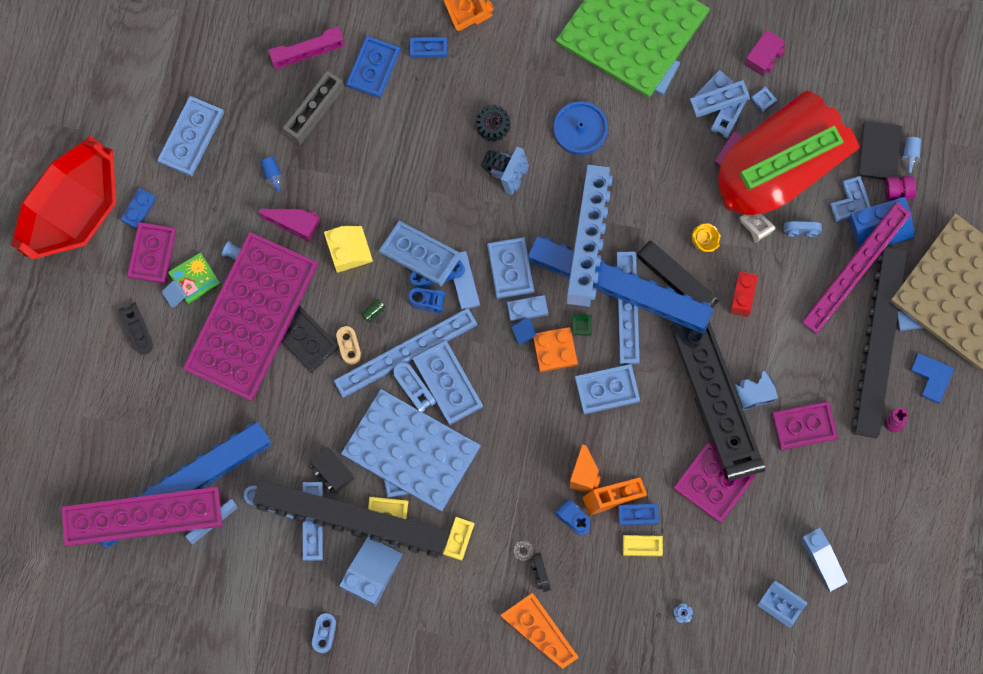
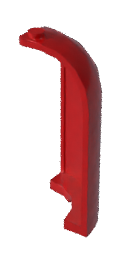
M806 90L736 142L726 153L720 166L718 183L723 206L729 211L744 215L764 214L778 209L790 202L860 147L850 127L846 128L840 120L842 116L833 106L829 108L824 104L822 97ZM833 126L836 127L844 141L841 145L748 191L739 175L742 171Z

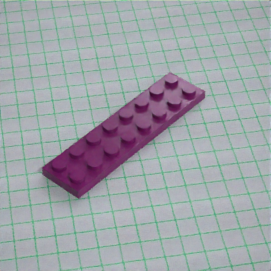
M218 487L61 507L64 545L66 547L223 527Z

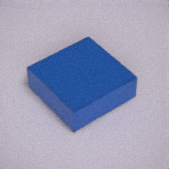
M529 318L511 327L518 344H523L537 336Z

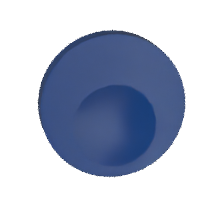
M578 101L564 106L558 112L554 121V136L558 144L565 151L575 155H587L598 150L606 140L608 122L602 110L596 105Z

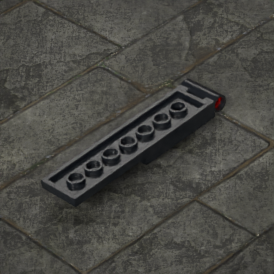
M710 322L704 334L678 323L671 324L670 329L695 393L694 400L725 480L729 482L765 472L764 461L759 453Z

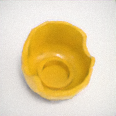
M710 223L700 224L693 230L692 243L701 252H712L720 246L719 240L721 235L716 227Z

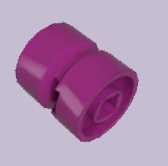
M914 175L902 176L901 179L897 176L886 177L885 194L887 201L903 197L906 200L915 199L916 182Z

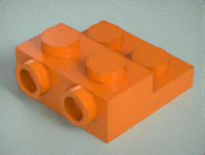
M444 0L457 31H461L474 23L478 25L493 16L491 11L494 8L489 0Z

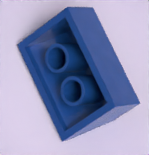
M905 197L850 214L848 222L858 249L895 202H898L910 212ZM910 215L887 246L915 237L912 215Z

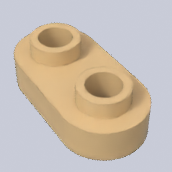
M348 326L341 327L337 331L336 337L342 358L347 364H356L361 358V352L355 331ZM344 335L350 336L348 340L343 339ZM352 352L355 353V356L349 358L348 354Z

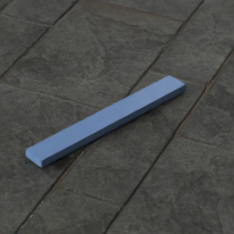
M466 308L335 379L334 383L344 398L391 373L397 364L409 363L413 361V357L445 340L448 342L477 326V322L469 308Z

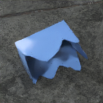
M765 371L762 372V379L759 380L758 384L748 379L742 380L740 386L733 382L743 410L772 403L778 399L772 376L770 380Z

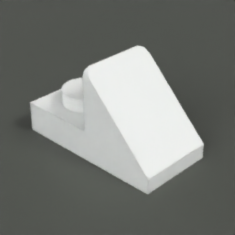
M762 214L739 217L741 223L751 232L755 243L775 230L774 225Z

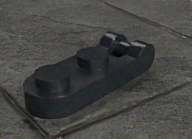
M135 302L130 304V307L126 309L121 308L118 311L133 347L139 354L144 355L153 349V341ZM134 313L135 317L128 319V316Z

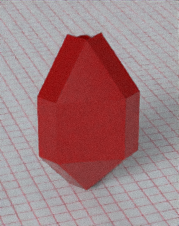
M89 136L53 160L20 204L11 246L30 259L86 246L116 204L113 149L104 147L93 136Z

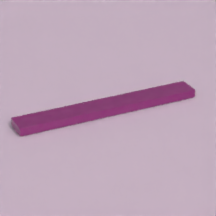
M898 202L892 205L801 323L815 334L820 331L910 217L911 213Z

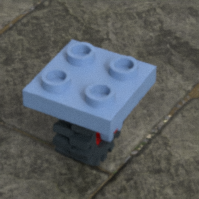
M516 147L512 156L496 152L495 150H488L481 166L486 172H490L489 174L501 180L505 193L513 195L514 191L519 189L520 179L523 174H526L529 164L524 149Z

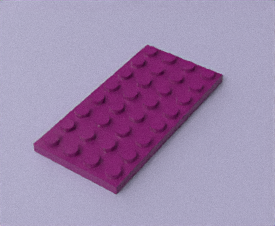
M249 232L183 370L253 402L319 263Z

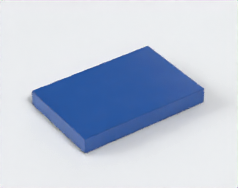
M366 35L346 82V87L381 99L400 54L401 47Z

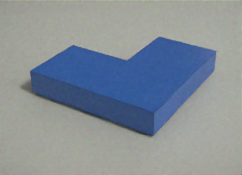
M918 353L910 372L928 379L921 396L939 404L954 368Z

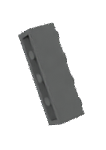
M327 71L283 127L284 135L300 146L343 91V81Z

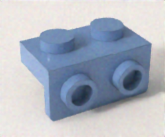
M774 581L757 606L791 628L807 605V602L788 590L784 585Z

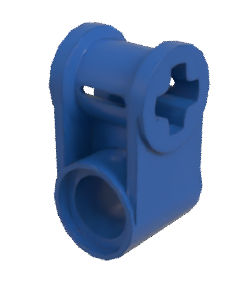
M414 288L409 293V304L415 309L443 313L442 304L446 293L440 290ZM420 295L423 299L415 302L412 297Z
M569 498L554 512L576 534L585 535L589 532L590 519ZM578 522H585V527H578Z

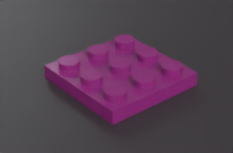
M708 442L675 485L674 490L721 524L756 476L751 475L727 482L723 472H721L712 445Z

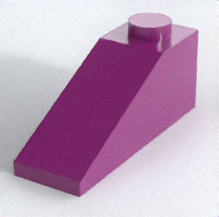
M260 209L258 212L260 218L309 243L321 224L318 215L310 210L306 212L302 209Z

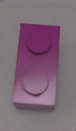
M766 30L747 56L745 66L761 76H764L766 72L770 73L775 66V59L777 57L780 59L786 50L784 48L785 40Z

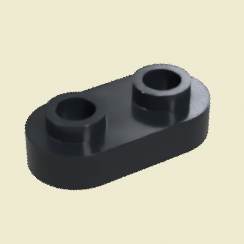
M541 553L533 554V559H530L532 570H537L538 578H535L538 590L542 589L543 592L550 591L551 588Z

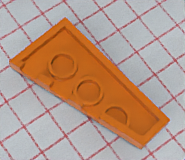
M533 593L500 615L562 670L579 658Z

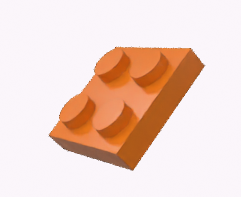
M570 327L536 333L537 336L533 337L540 372L578 365Z

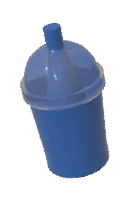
M269 157L260 161L266 184L270 188H276L277 193L280 192L279 187L283 184L284 177L278 168L275 158Z

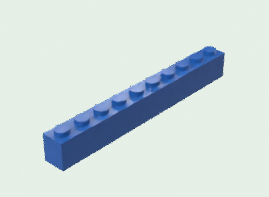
M537 236L528 259L530 263L570 279L574 251L570 250L571 248L567 245L553 243V240L550 238H540ZM603 260L600 262V267L596 266L595 271L599 272L598 282L593 284V288H596V290L702 334L705 333L713 315V308L708 303L703 301L700 303L696 302L689 295H679L672 288H662L652 280L645 281L640 279V276L630 272L628 274L623 272V269L618 266L612 265L611 267L606 265Z
M254 422L250 423L244 428L243 432L239 434L234 433L228 438L227 442L213 446L211 452L206 455L203 453L194 459L195 462L190 465L185 464L181 466L174 475L169 474L165 476L158 485H151L144 490L145 493L142 495H135L131 498L203 489L267 449L272 443L259 422L256 424ZM119 540L101 542V544L107 549Z

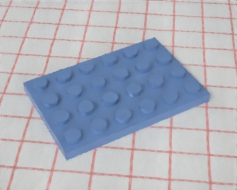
M380 389L342 451L341 456L442 513L481 445L423 412L420 413L419 410Z

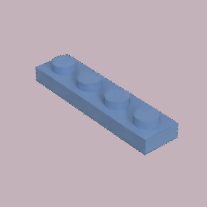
M303 482V492L323 497V483ZM306 520L303 522V561H323V527L315 526L312 521Z

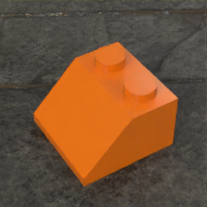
M582 444L569 488L588 494L592 490L598 489L601 477L598 476L599 470L586 445Z

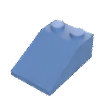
M367 537L340 583V588L376 607L403 554L382 543L371 541L370 537Z

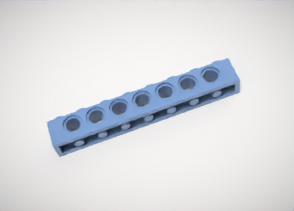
M587 165L567 304L590 307L591 300H595L596 288H593V284L598 282L599 272L595 270L596 266L600 267L601 255H598V250H602L604 239H600V236L605 234L606 223H603V218H607L608 207H605V202L610 201L611 191H607L608 186H612L613 175H609L610 167Z

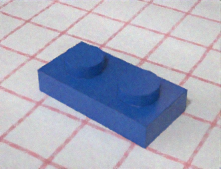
M447 37L410 38V58L447 57Z
M139 188L121 217V222L137 229L138 223L143 222L157 199L156 196Z
M658 504L618 506L619 526L659 524Z

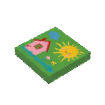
M201 252L168 272L173 281L177 280L187 296L184 299L188 305L221 285Z

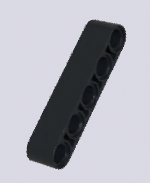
M649 240L636 254L643 264L679 295H689L696 302L700 303L703 301L711 305V308L719 302L715 295L654 242Z

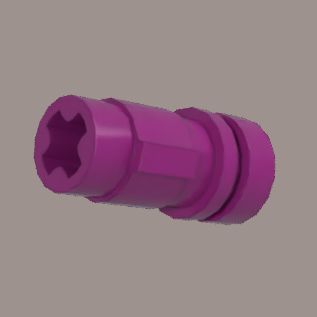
M897 408L891 412L885 419L887 430L893 433L901 431L908 420V411L904 408Z

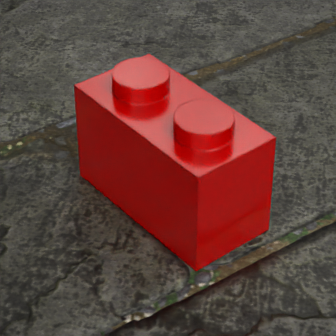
M739 271L730 310L731 314L749 317L758 275Z

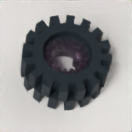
M489 105L487 109L483 108L481 113H478V118L476 119L477 129L483 139L486 137L487 141L493 139V142H496L498 138L502 140L503 136H507V132L510 130V117L507 115L506 110L503 111V107L497 108V105H493V108H491ZM496 120L498 126L491 127L489 121Z

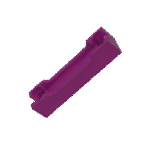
M338 26L324 31L322 36L289 47L282 45L268 51L276 70L344 47L345 44Z

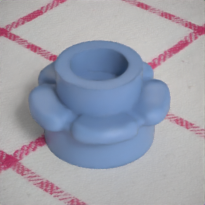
M682 603L675 607L673 614L678 622L687 623L692 619L693 610L687 604Z

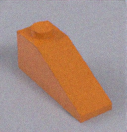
M639 477L592 490L582 498L588 514L593 515L647 496V493Z

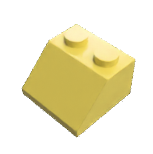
M341 226L324 232L337 273L373 262L362 226Z

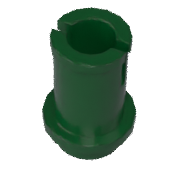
M379 299L373 300V304L361 315L368 322H371L379 312L384 311L383 309L386 306Z

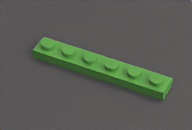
M833 126L742 171L739 175L749 191L841 145L844 141L836 127Z

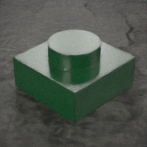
M573 315L572 335L591 336L592 315Z

